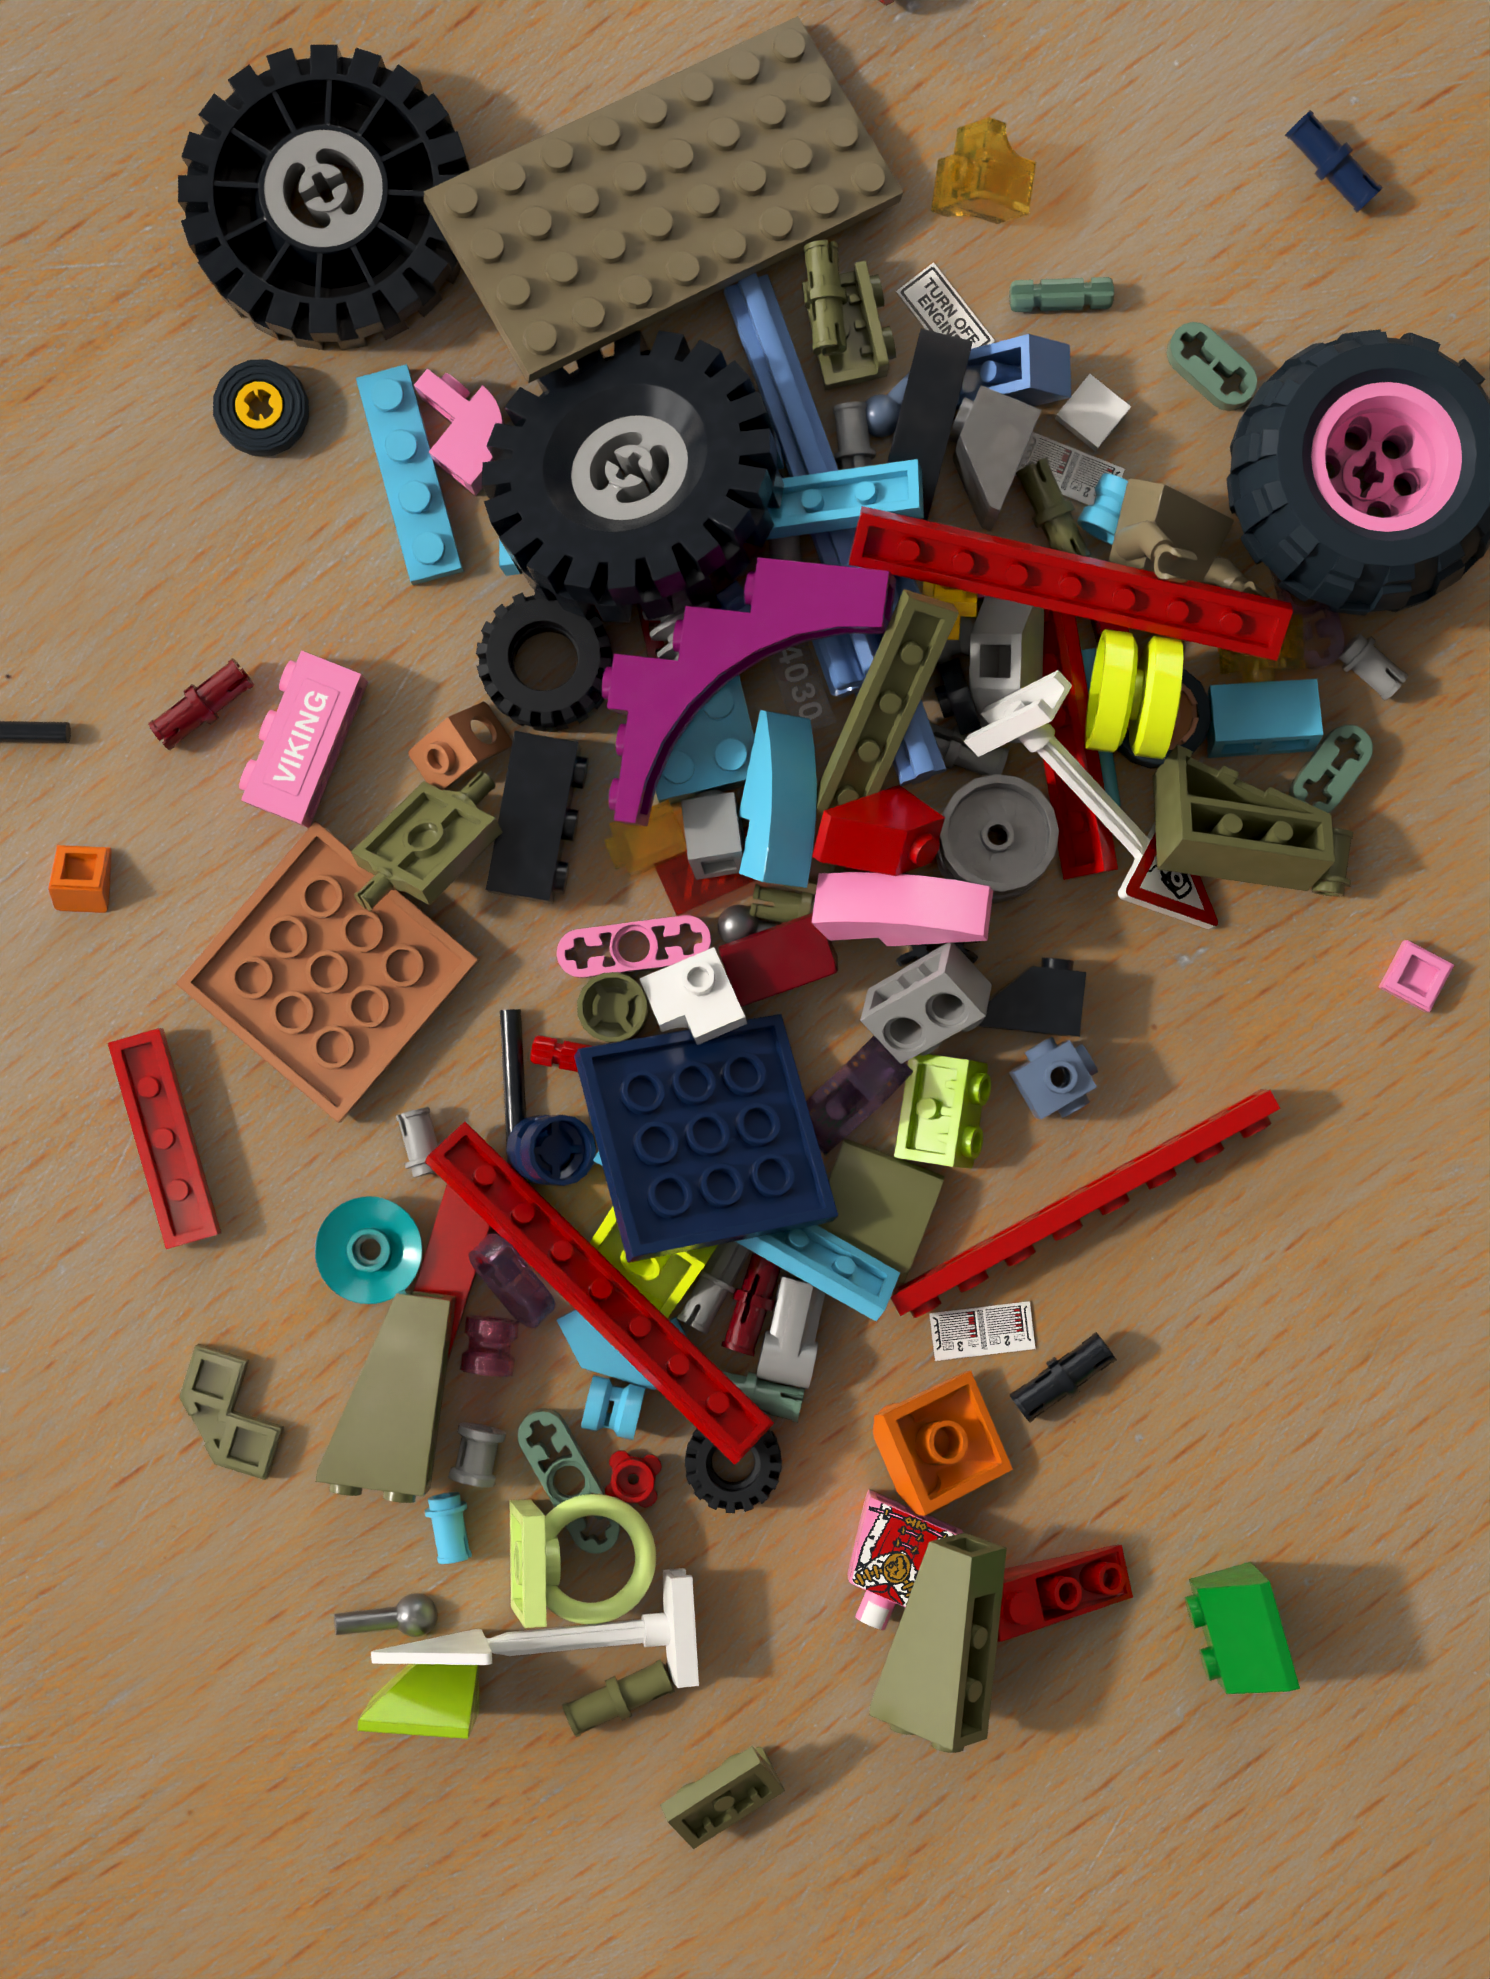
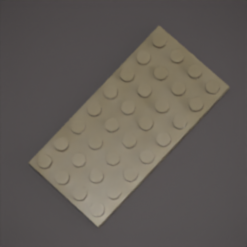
M799 16L424 191V203L527 382L530 383L803 250L804 246L810 242L824 240L899 203L904 192Z

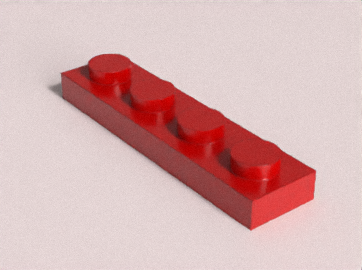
M157 1028L107 1043L165 1248L169 1249L221 1234L164 1029Z

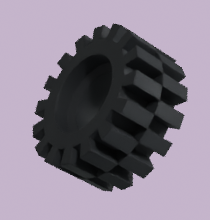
M696 1428L690 1442H688L685 1467L688 1484L692 1485L694 1494L698 1499H704L708 1503V1507L717 1510V1507L726 1509V1513H735V1510L744 1509V1512L754 1509V1505L759 1502L763 1504L769 1498L770 1492L776 1489L782 1469L781 1450L774 1432L768 1430L750 1449L755 1459L754 1468L750 1475L741 1481L729 1482L720 1478L713 1468L712 1457L717 1447Z

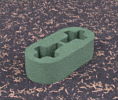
M1190 322L1176 329L1167 345L1166 352L1168 362L1172 368L1210 403L1221 410L1233 411L1247 404L1257 387L1256 372L1250 363L1203 323ZM1195 338L1199 339L1203 343L1199 352L1210 364L1207 365L1196 355L1190 357L1189 360L1184 358L1181 352L1185 346L1181 339L1188 343L1194 341ZM1214 368L1227 378L1232 377L1235 373L1242 378L1239 389L1243 394L1241 395L1236 391L1230 392L1228 396L1220 390L1224 380L1214 371Z
M1343 725L1329 732L1292 781L1289 795L1307 803L1305 799L1308 796V792L1303 788L1304 783L1312 785L1319 781L1323 774H1326L1330 777V780L1324 786L1322 794L1328 799L1326 803L1318 801L1312 804V806L1327 813L1331 812L1340 803L1369 763L1373 752L1370 736L1364 729L1355 725ZM1348 738L1354 739L1356 744L1353 747V751L1358 755L1357 760L1349 758L1342 762L1338 769L1333 767L1331 763L1340 751L1334 744L1335 740L1343 742Z

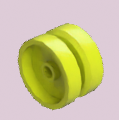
M1104 629L1098 643L1090 682L1085 723L1086 749L1115 752L1123 743L1130 720L1129 742L1134 755L1155 759H1163L1166 756L1173 735L1181 698L1184 660L1181 639L1153 636L1143 648L1137 669L1138 646L1133 634Z

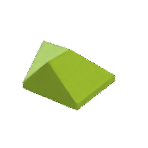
M407 1665L372 1696L358 1720L357 1731L468 1739L479 1714L478 1665Z

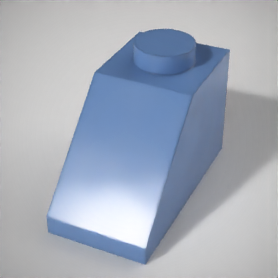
M1027 334L971 349L956 409L960 408L964 397L974 401L981 385L1033 407L1071 398L1070 345Z

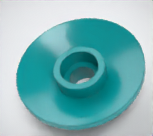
M374 1196L354 1198L336 1207L321 1224L315 1242V1260L319 1273L325 1283L342 1298L360 1304L382 1303L394 1298L396 1293L408 1288L419 1271L423 1257L421 1234L410 1214L398 1204L388 1199ZM367 1239H374L381 1246V1253L376 1259L367 1258L363 1254L362 1246Z

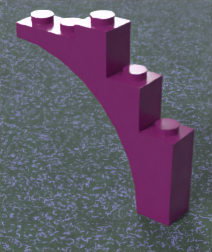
M757 557L756 572L749 571L745 582L744 599L745 604L751 605L750 613L685 606L684 619H677L673 632L674 652H679L678 661L614 653L612 667L607 666L603 674L602 697L603 699H608L607 709L618 714L627 715V723L620 724L616 737V753L618 756H622L619 778H613L609 791V808L615 811L614 821L630 825L648 826L656 787L675 744L697 712L730 680L762 659L806 641L843 634H884L892 617L897 579L889 571Z

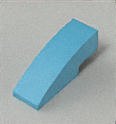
M760 710L738 815L750 820L739 874L761 882L807 888L814 847L817 802L815 747L811 720L805 717Z

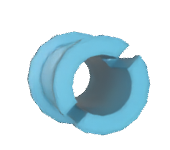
M448 1492L428 1498L429 1508L424 1511L425 1516L432 1520L438 1564L461 1562L472 1557L463 1511L467 1509V1503L461 1501L460 1493Z

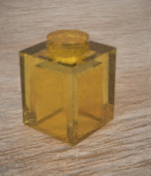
M669 799L652 806L647 827L614 821L609 823L613 837L604 840L615 869L626 866L630 877L687 855L686 841Z

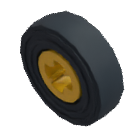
M268 359L247 360L233 366L220 379L213 395V417L221 435L235 449L252 456H274L290 449L302 437L309 420V399L301 381L286 366ZM263 396H269L268 404L273 409V413L267 419L260 414V420H253L254 412L249 407L250 402L256 397L262 402Z

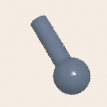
M910 371L887 395H874L865 401L869 434L876 437H887L895 432Z

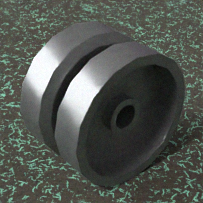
M993 774L973 779L954 793L942 813L945 820L939 837V850L936 854L939 871L945 879L990 886L993 890V904L1017 899L1035 886L1056 854L1059 828L1054 809L1038 788L1019 777ZM989 831L997 832V840L1005 839L1006 843L1002 845L992 844L987 836Z

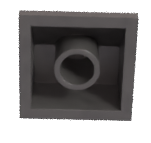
M981 385L974 401L964 397L948 440L957 443L952 460L981 528L991 531L1041 409Z

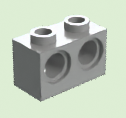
M946 943L870 987L867 991L860 1021L902 1064L918 1054L927 1055L933 1052L943 1040L961 1030L968 1032L977 1027L986 1017L992 984L955 943Z

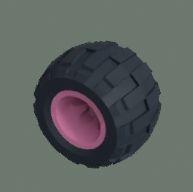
M1381 329L1344 333L1332 342L1312 344L1286 360L1262 384L1239 419L1230 445L1231 469L1229 476L1226 478L1230 511L1238 516L1244 533L1240 539L1256 565L1263 562L1280 579L1277 586L1301 601L1305 602L1308 599H1312L1329 606V611L1365 616L1369 612L1385 610L1398 612L1424 603L1456 583L1489 549L1490 399L1481 386L1485 378L1465 358L1457 363L1438 351L1441 345L1439 342L1413 333L1403 334L1400 339L1388 338L1386 332H1381ZM1351 432L1359 436L1362 445L1360 450H1351L1344 444L1346 433ZM1390 441L1394 443L1399 449V458L1390 459L1386 457L1382 452V442ZM1326 461L1331 463L1335 469L1332 479H1329ZM1364 466V481L1371 485L1361 494L1360 479L1353 476ZM1396 478L1405 479L1410 484V495L1401 496L1395 491L1393 484ZM1368 507L1381 509L1385 518L1368 515Z

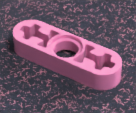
M691 915L576 929L568 932L561 938L557 946V960L566 973L577 978L596 977L602 973L609 972L626 973L664 968L710 949L711 935L706 924L699 918ZM690 925L693 933L702 934V943L694 945V954L684 955L680 946L665 947L669 956L668 959L656 960L659 946L653 928L665 927L664 938L680 935V926ZM628 932H641L649 940V953L639 962L626 961L620 955L619 942ZM612 934L610 953L616 963L615 966L604 967L605 956L589 958L587 962L588 967L584 969H579L576 961L567 960V951L575 949V940L584 939L587 947H601L604 944L600 936Z

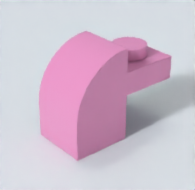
M426 369L414 384L416 391L423 401L452 423L430 449L429 453L437 466L476 496L483 488V462L495 461L486 445L495 423L505 424L501 411L493 395L483 385L473 398L468 401L466 398L470 395V392L454 377L445 373L440 379L429 369Z

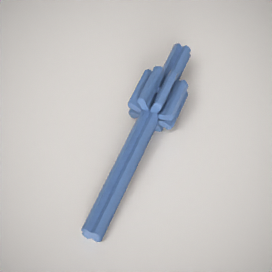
M756 273L739 280L738 284L725 287V298L765 409L780 444L782 457L789 476L795 477L837 471L836 461L768 274L757 277ZM856 528L810 534L820 563L861 568L849 565V556ZM893 575L897 580L892 615L903 589L920 594L916 580ZM843 634L812 640L829 691L833 696L844 698L854 693L857 697L884 634ZM920 700L892 762L900 786L910 783L912 785L929 780L931 776L946 771L945 763L922 700Z

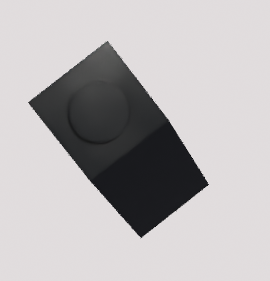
M1042 958L1041 967L1032 966L1027 968L989 999L986 1017L977 1027L1080 1037L1086 972L1073 971L1074 961Z

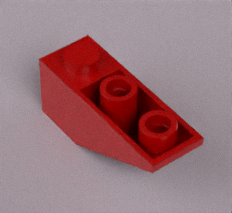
M1117 1544L1005 1568L997 1642H1003L1133 1598L1122 1545Z

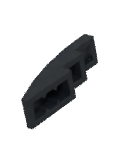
M921 328L887 463L918 459L922 469L924 518L921 519L928 521L973 341Z

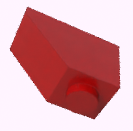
M897 785L824 810L812 857L822 863L897 876L932 863L939 850V837L945 817L905 788Z

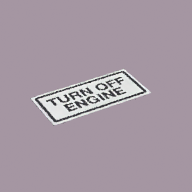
M934 262L896 291L926 330L973 341L971 349L992 344L995 341Z

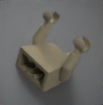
M1129 478L1109 557L1110 562L1155 572L1158 578L1184 583L1192 580L1270 598L1255 583L1248 581L1233 562L1224 557H1216L1233 525L1234 519L1165 484Z

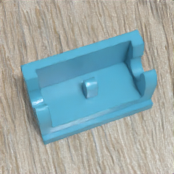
M1317 679L1209 686L1208 697L1211 704L1212 721L1207 733L1208 758L1313 752L1323 736Z

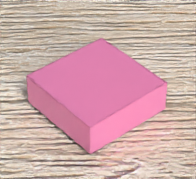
M1404 940L1378 988L1423 1012H1430L1454 965L1418 945Z

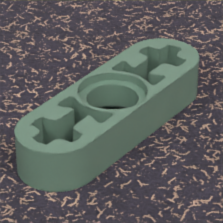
M540 1408L530 1412L519 1426L518 1442L554 1507L580 1495L591 1493L605 1495L604 1488L563 1417L556 1411L547 1408ZM537 1420L543 1426L553 1424L556 1427L557 1431L552 1435L551 1441L558 1453L564 1446H567L572 1453L557 1458L548 1469H545L540 1461L550 1457L543 1442L533 1444L529 1439L535 1430L533 1422ZM564 1466L578 1468L585 1478V1486L582 1491L575 1495H564L559 1492L554 1484V1475L558 1469ZM586 1516L570 1522L566 1525V1528L580 1549L588 1553L599 1554L613 1547L619 1537L621 1525L607 1518L610 1524L605 1529L606 1538L603 1540H599L595 1534L588 1537L583 1534L582 1531L588 1523ZM594 1516L597 1520L605 1518L603 1516Z

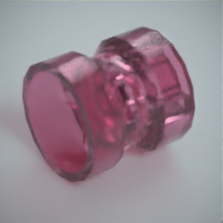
M467 1315L465 1334L469 1337L468 1349L462 1353L460 1370L486 1376H513L515 1358L511 1354V1345L518 1338L520 1322L502 1317Z

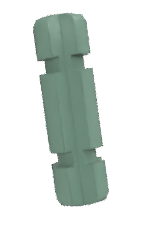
M1091 277V281L1085 283L1083 278L1041 279L1039 284H1033V280H1015L1011 283L1009 289L1010 307L1014 312H1031L1034 307L1038 306L1040 311L1083 310L1084 305H1089L1090 309H1108L1114 301L1113 280L1109 277Z

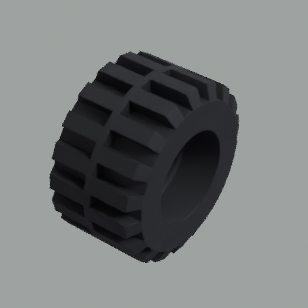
M534 590L535 595L525 597L522 592L512 597L514 602L509 606L499 605L493 611L496 617L491 623L485 622L481 630L484 635L482 643L477 642L476 655L479 658V665L477 666L479 678L495 706L503 714L509 716L513 722L524 726V724L532 726L537 731L546 732V728L553 727L557 731L568 729L567 724L578 721L580 724L589 718L588 713L594 707L598 710L604 702L602 697L603 674L606 667H612L613 653L609 637L599 617L595 616L591 611L584 618L563 610L555 596L547 601L536 590ZM544 632L561 634L567 637L576 649L578 663L575 672L566 683L552 690L540 691L527 687L518 678L515 670V657L519 648L527 639L536 634Z

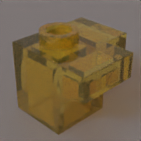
M987 117L957 128L954 154L938 159L931 211L946 217H976L995 224L1029 215L1036 162L1021 157L1012 149L1006 134V123Z

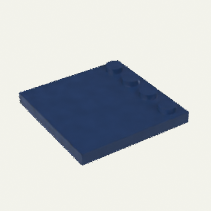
M781 1014L746 1020V1025L699 1045L696 1044L691 1031L684 1030L577 1050L574 1058L628 1263L829 1223L838 1217Z

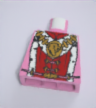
M868 1490L847 1574L851 1584L866 1590L855 1617L871 1627L885 1630L895 1605L899 1604L906 1607L928 1543L961 1534L963 1531L929 1515L916 1516L910 1507Z

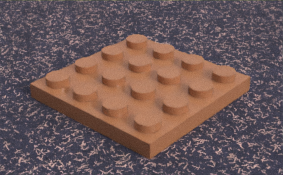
M315 821L175 984L336 1122L341 1123L480 960L397 890H391L373 907L372 911L363 908L355 899L354 894L375 875L359 867L351 854V850L320 823Z

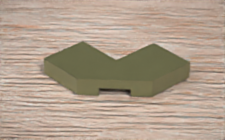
M201 1344L195 1345L179 1398L198 1428L209 1456L215 1465L266 1480L269 1477L284 1426L234 1411L249 1359Z

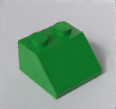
M1251 1562L1189 1579L1193 1595L1185 1597V1603L1193 1628L1202 1627L1208 1647L1199 1649L1209 1681L1217 1679L1218 1684L1226 1694L1290 1692L1300 1689L1271 1583Z

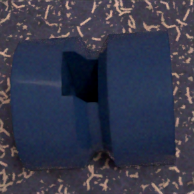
M536 1115L525 1118L514 1127L508 1137L506 1153L509 1165L527 1182L541 1185L565 1186L578 1182L588 1174L594 1164L593 1159L596 1154L594 1136L587 1125L577 1118L566 1115Z

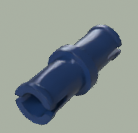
M1311 110L1285 134L1316 166L1318 170L1314 174L1321 181L1326 177L1354 207L1356 213L1383 188L1350 155L1353 151L1351 146L1347 142L1341 145L1314 116Z

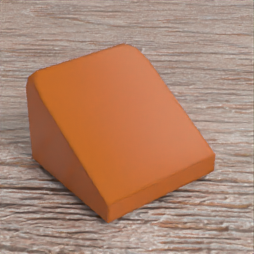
M57 845L48 887L56 910L107 912L112 855L110 847Z

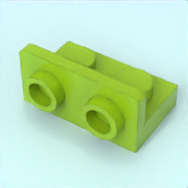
M918 1054L909 1059L894 1157L972 1169L974 1159L980 1155L983 1146V1131L979 1125L982 1106L987 1103L991 1092V1078L987 1074L988 1064L932 1054Z

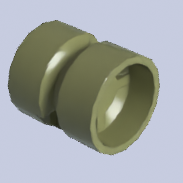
M619 972L602 973L591 978L582 988L577 1000V1013L583 1028L594 1038L608 1043L626 1041L636 1037L646 1026L650 1015L649 1001L643 988L634 979Z

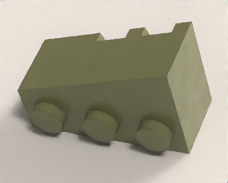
M1177 744L1165 759L1164 764L1153 775L1157 870L1308 891L1335 863L1331 814L1272 787H1269L1266 791L1258 789L1237 779L1239 772L1223 766L1220 770L1214 769L1191 758L1193 751Z

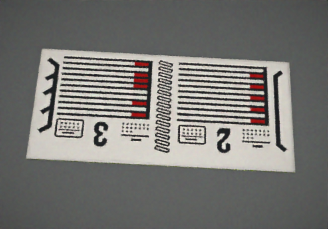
M1034 432L1031 434L1017 469L1018 471L1031 463L1036 464L1038 460L1047 458L1049 467L1062 495L1086 505L1094 504L1096 498L1095 487L1102 474L1108 473L1122 478L1125 470Z
M1030 1301L929 1313L935 1361L1036 1349Z

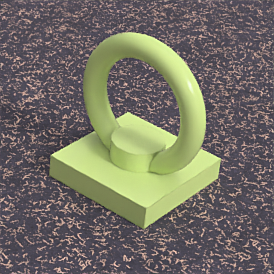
M586 1494L560 1503L545 1516L531 1499L510 1500L511 1609L524 1628L547 1627L546 1607L559 1617L574 1623H606L625 1615L644 1597L655 1572L656 1547L648 1524L631 1505L609 1495ZM585 1516H603L617 1522L630 1536L635 1551L634 1569L627 1584L611 1598L594 1603L577 1601L567 1596L558 1587L561 1577V1556L557 1535L570 1522Z

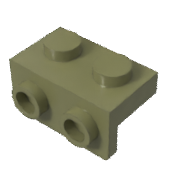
M866 260L855 263L854 271L839 274L841 287L846 289L847 303L843 305L847 350L837 355L823 356L822 353L817 355L825 390L887 377L889 359L896 358L890 326L881 328L877 308L884 307V296L878 274L869 276ZM808 281L802 282L803 297L804 293L808 291ZM806 308L807 314H808L809 323H810V327H811V332H812V322H811V318H810V309H807V308Z

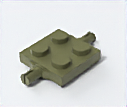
M479 771L461 791L456 792L440 790L423 781L351 851L357 865L375 875L354 894L357 902L363 908L372 911L373 907L391 890L405 891L430 905L502 833L496 818L476 807L491 790L495 789L494 781L486 773L483 774L482 771Z

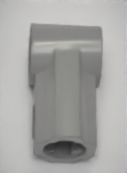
M787 1276L781 1277L773 1308L774 1313L770 1331H765L756 1372L757 1378L809 1389L818 1349V1342L815 1341L825 1292L802 1279Z

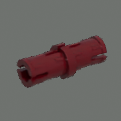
M230 659L228 664L198 687L191 684L184 690L185 697L158 718L148 723L159 741L164 739L162 743L168 750H172L178 742L204 722L211 725L219 718L217 712L247 689H251L254 686L243 668L239 669L240 665L235 659Z
M754 1252L752 1253L741 1290L735 1288L732 1299L737 1300L725 1340L721 1344L722 1347L753 1357L767 1310L773 1312L776 1301L771 1300L781 1270V1267Z

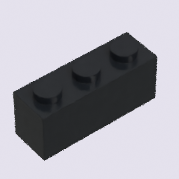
M519 731L514 732L498 819L502 833L494 841L486 885L488 892L553 904L555 893H565L570 863L561 861L565 840L574 842L579 818V810L571 809L574 788H584L589 762L588 757L580 756L581 746L578 742Z

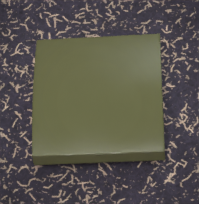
M844 1138L828 1179L838 1217L833 1222L819 1224L818 1226L900 1272L897 1282L904 1284L933 1212L945 1176Z

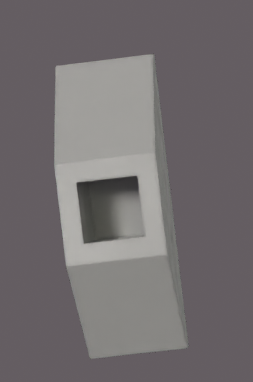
M985 596L971 631L969 690L982 728L989 725L981 715L986 706L1042 678L1045 609ZM1016 738V739H1014V740H1012V741H1010V742H1008V743H1022V742H1021L1018 738Z

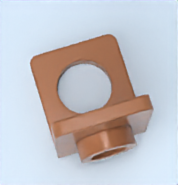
M481 702L447 717L408 751V754L427 783L440 790H446L477 763L510 748L512 740L488 704ZM471 720H478L489 729L492 735L491 744L480 741L474 735L471 729Z

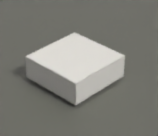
M1089 374L1057 413L1055 420L1096 452L1127 414L1131 406Z

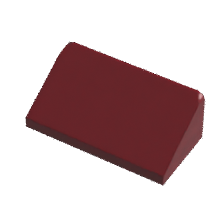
M813 913L719 946L718 950L727 977L741 1007L838 972V955L832 941H829L811 923Z

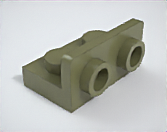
M751 1746L742 1753L728 1757L720 1767L698 1781L684 1785L673 1797L660 1804L667 1822L695 1849L785 1790L767 1753L762 1747L754 1748Z

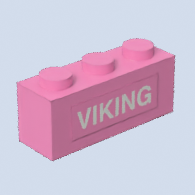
M302 650L297 662L292 660L288 662L279 684V690L283 691L284 694L277 712L270 710L261 726L259 739L264 741L258 759L257 761L250 759L242 773L239 789L244 790L241 801L309 828L311 826L368 684V681L362 674Z

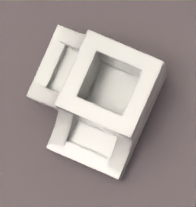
M714 947L640 978L643 990L662 1032L674 1028H688L696 1044L699 1045L747 1024L745 1015Z

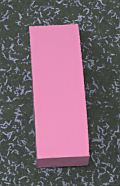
M869 872L819 873L811 923L829 941L879 938L887 947L987 941L993 890L990 886L921 875L900 874L891 876Z

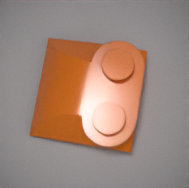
M965 1371L900 1403L889 1404L883 1407L878 1414L874 1415L873 1435L898 1495L907 1503L916 1516H926L1013 1470L971 1371Z

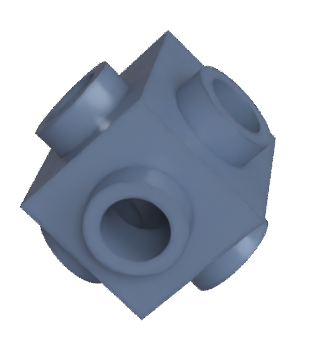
M1050 1037L1024 1052L1029 1060L1028 1062L1009 1072L1035 1119L1040 1120L1057 1110L1062 1118L1072 1114L1090 1103L1086 1093L1097 1088L1091 1077L1098 1073L1094 1061L1082 1044L1074 1048L1070 1040L1057 1044L1054 1038ZM1056 1067L1061 1069L1064 1075L1063 1082L1058 1087L1053 1085L1050 1078L1051 1072Z

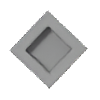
M709 790L697 794L693 799L681 800L687 856L696 880L739 873L745 846L742 817L738 816L740 807L735 793Z

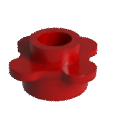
M625 1450L614 1452L609 1459V1465L613 1470L611 1482L605 1488V1495L618 1498L627 1503H638L643 1508L652 1506L658 1497L654 1485L656 1475L662 1469L659 1458L653 1454H648L643 1458L630 1456ZM636 1474L639 1479L638 1482L635 1484L628 1481L629 1475Z

